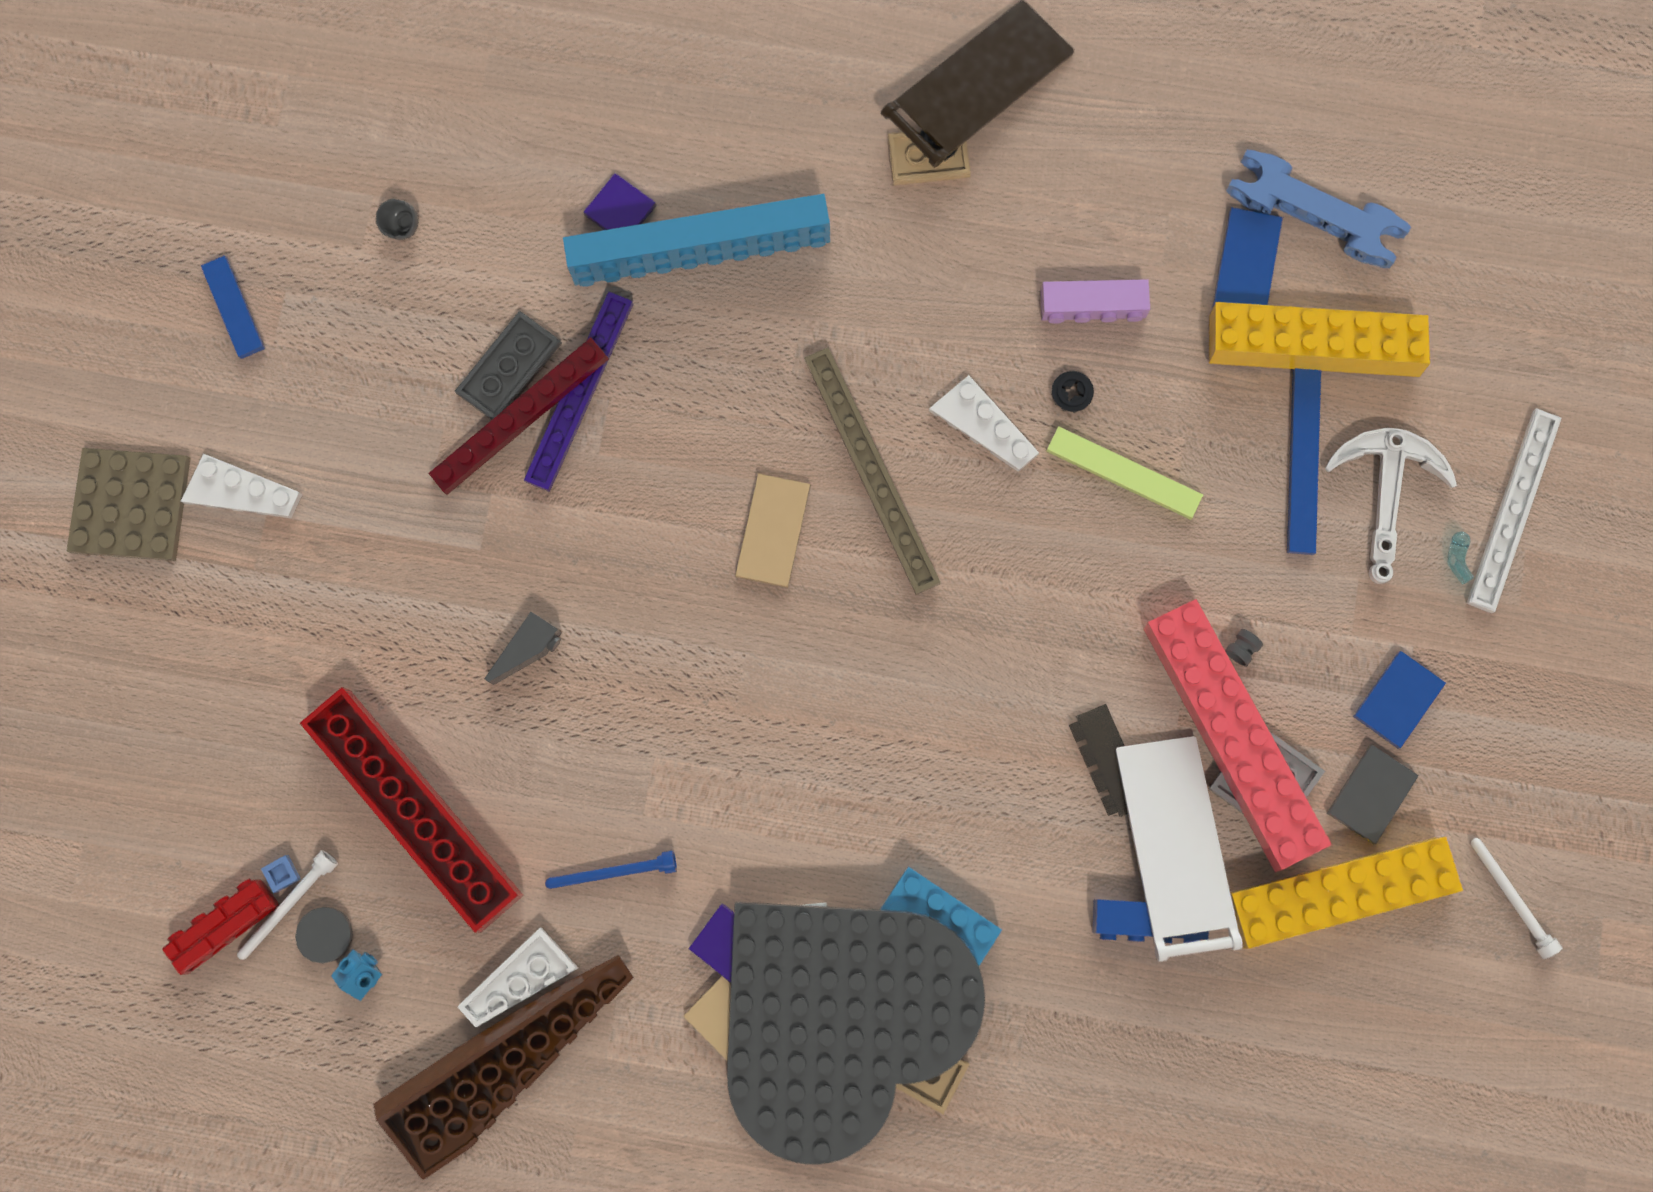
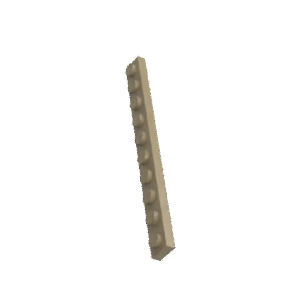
M829 347L805 357V363L915 595L940 585L941 582Z

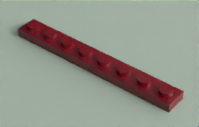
M590 337L428 474L439 488L448 495L601 367L609 358Z

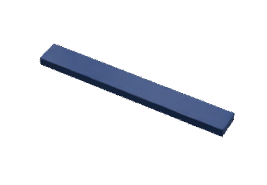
M1295 368L1292 372L1287 553L1316 554L1321 370Z

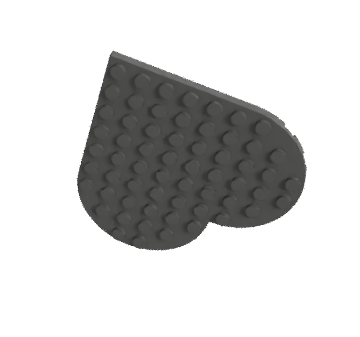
M735 902L727 1083L732 1107L746 1132L770 1153L785 1160L801 1164H826L839 1161L865 1147L878 1134L889 1116L896 1093V1084L918 1083L939 1076L958 1063L974 1043L984 1016L985 988L980 967L968 945L955 931H952L938 920L916 912Z

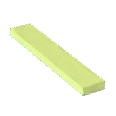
M1059 426L1046 451L1190 520L1193 518L1203 497V494Z

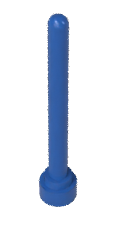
M673 850L666 851L653 860L551 877L545 881V886L553 889L654 870L665 872V874L677 872L676 857Z

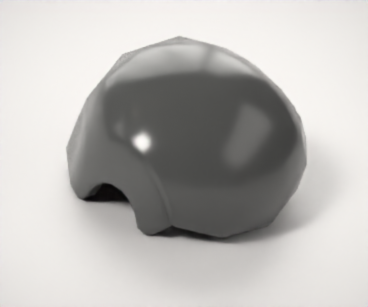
M389 199L379 206L376 212V225L383 235L392 239L406 240L415 234L419 225V215L413 205L403 200Z

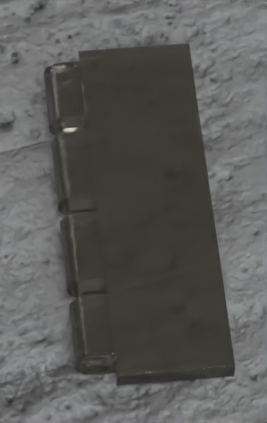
M1104 704L1077 715V722L1070 724L1069 728L1076 743L1084 739L1087 741L1086 745L1079 747L1086 767L1088 768L1096 764L1098 766V770L1090 772V776L1098 793L1108 789L1110 795L1100 798L1107 815L1110 816L1118 812L1119 817L1127 815L1128 811L1115 750L1125 745L1107 705Z

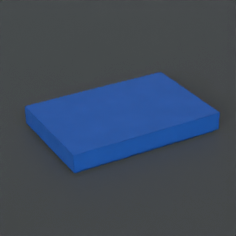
M1399 651L1353 717L1394 747L1400 749L1446 682L1404 652Z

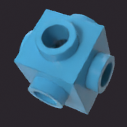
M353 949L347 957L342 959L331 977L340 990L361 1001L368 991L377 984L382 973L376 966L378 961L367 952L362 955Z

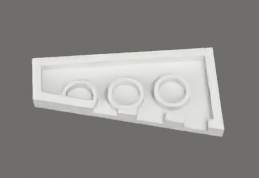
M969 375L929 408V412L945 420L948 425L970 437L969 439L976 444L985 447L992 455L1018 472L1039 454L1035 447Z
M203 454L181 502L190 505H204L212 508L232 509L233 511H247L292 518L302 494Z
M539 928L457 1007L475 1027H478L579 968L542 928Z

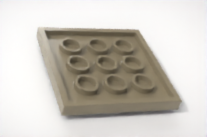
M82 448L67 552L176 561L184 503L181 500L187 487L191 458L185 455Z

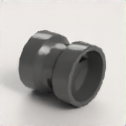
M1241 629L1236 635L1237 640L1235 643H1230L1225 652L1235 662L1247 667L1252 661V654L1259 652L1263 642L1250 631Z

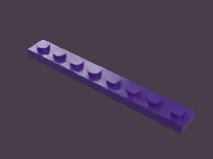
M609 291L587 338L588 340L591 337L608 358H610L634 305L632 300ZM608 361L559 401L524 478L525 483L548 492L551 491Z

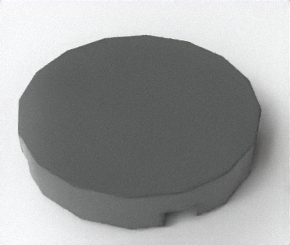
M321 907L313 909L303 916L297 925L295 938L297 947L304 957L312 962L328 963L336 961L347 952L352 941L353 931L351 922L344 913L334 908Z

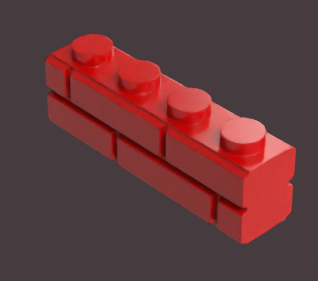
M251 878L243 881L236 887L238 892L230 898L228 895L222 897L213 904L215 909L206 915L204 912L190 921L192 926L186 931L179 930L168 937L169 943L162 950L172 962L178 974L187 975L193 972L280 905L273 894L270 893L264 881L259 879L252 881Z

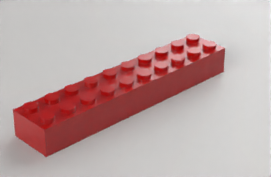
M341 687L299 723L474 933H482L524 896L351 690Z

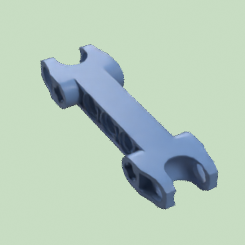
M1246 150L1241 163L1255 173L1257 181L1247 183L1238 179H1232L1226 190L1231 197L1254 212L1271 214L1274 207L1346 241L1347 243L1344 247L1345 254L1359 262L1381 268H1390L1394 264L1397 257L1393 252L1383 247L1380 242V236L1389 235L1398 239H1404L1409 233L1411 226L1392 210L1376 203H1367L1363 210L1358 209L1289 176L1292 166L1287 161L1272 154Z

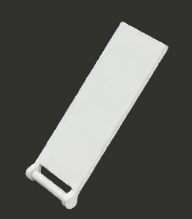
M1191 736L1116 748L1115 752L1157 961H1167L1168 957L1232 948V950L1242 949V939L1237 927L1197 738ZM1226 928L1229 931V937L1165 946L1163 938Z

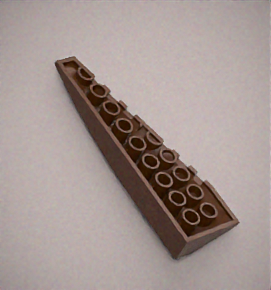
M617 955L544 994L471 1038L373 1103L376 1121L422 1180L426 1179L469 1150L478 1141L480 1134L486 1128L489 1130L497 1121L496 1118L506 1107L509 1109L515 1103L516 1097L524 1089H528L559 1057V1052L578 1037L577 1033L598 1016L597 1012L605 1004H609L634 978L621 957Z

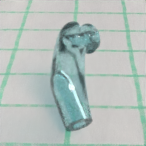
M1462 531L1455 533L1451 539L1447 563L1460 583L1465 584L1474 577L1465 561L1471 539L1466 532Z

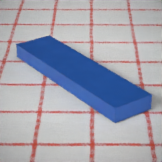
M224 255L201 265L238 357L243 359L264 350V344L228 258Z

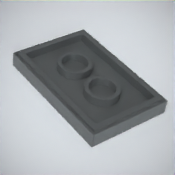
M1369 745L1327 814L1370 843L1377 844L1419 775L1375 746Z

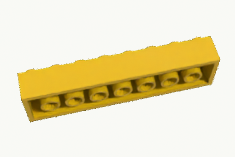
M1215 302L1209 315V364L1284 369L1299 368L1331 372L1420 377L1430 364L1428 315Z
M1444 836L1230 892L1238 931L1242 939V948L1250 949L1462 892L1463 888L1447 838Z

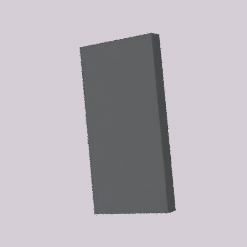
M519 311L454 392L492 420L522 394L562 342Z

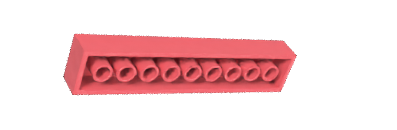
M1197 599L1149 621L1144 631L1275 873L1331 846L1329 838Z

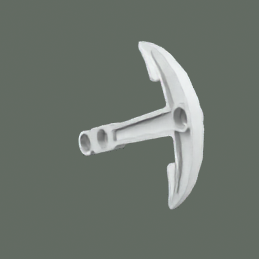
M1383 428L1358 435L1344 443L1333 454L1325 467V470L1330 472L1342 463L1359 459L1364 455L1378 454L1380 456L1376 529L1372 535L1370 555L1373 565L1369 569L1370 579L1377 584L1386 583L1393 576V568L1390 564L1395 560L1397 542L1395 527L1405 458L1421 462V468L1436 475L1450 488L1457 486L1451 466L1439 450L1428 440L1410 431L1397 428ZM1393 437L1399 438V445H1395L1392 442ZM1383 541L1389 543L1388 550L1382 548L1381 544ZM1380 567L1386 569L1387 574L1385 577L1379 574Z

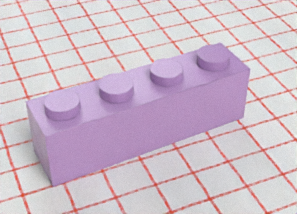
M1149 279L1043 282L1040 290L1041 318L1053 324L1062 323L1064 320L1086 323L1091 319H1101L1102 322L1127 319L1130 322H1137L1146 318L1150 311Z

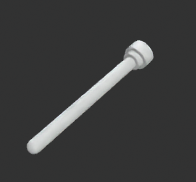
M1474 838L1471 841L1472 848L1537 940L1535 944L1537 945L1536 950L1542 959H1547L1562 950L1560 943L1556 938H1552L1551 935H1546L1479 838Z
M321 850L313 859L314 863L312 864L313 868L237 952L239 959H246L321 875H325L327 872L331 873L338 863L330 854Z

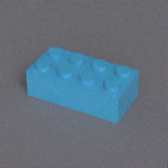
M907 867L880 908V910L916 912L938 920L952 931H955L964 940L979 966L1002 929L910 867Z

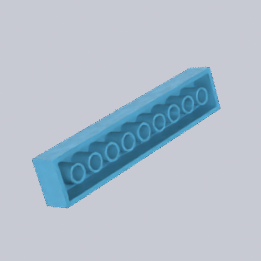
M824 193L563 237L567 268L574 284L587 287L599 281L616 282L622 277L628 276L641 278L646 273L652 272L665 274L671 272L672 269H693L705 263L718 265L723 260L734 259L742 261L748 259L749 256H770L777 251L783 250L795 252L800 247L811 246L812 248H819L826 245V243H830V220Z

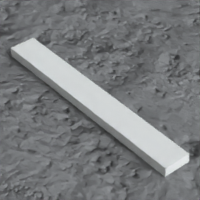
M1537 408L1533 410L1466 604L1489 613L1496 611L1561 422V417Z

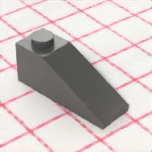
M530 612L484 679L495 685L543 658L549 651L553 652L561 641L559 637L561 632L533 612Z

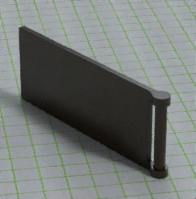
M1020 0L896 100L886 104L880 114L885 119H890L927 156L928 162L936 168L953 151L1071 57L1075 50L1025 0ZM901 108L941 150L936 151L897 110Z

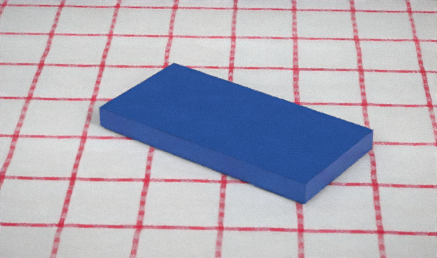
M1231 207L1212 308L1215 302L1268 305L1283 217Z

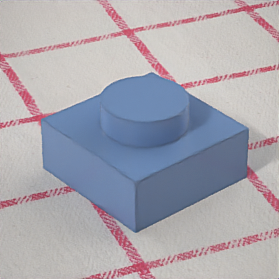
M284 855L261 868L273 893H278L301 880L289 855Z

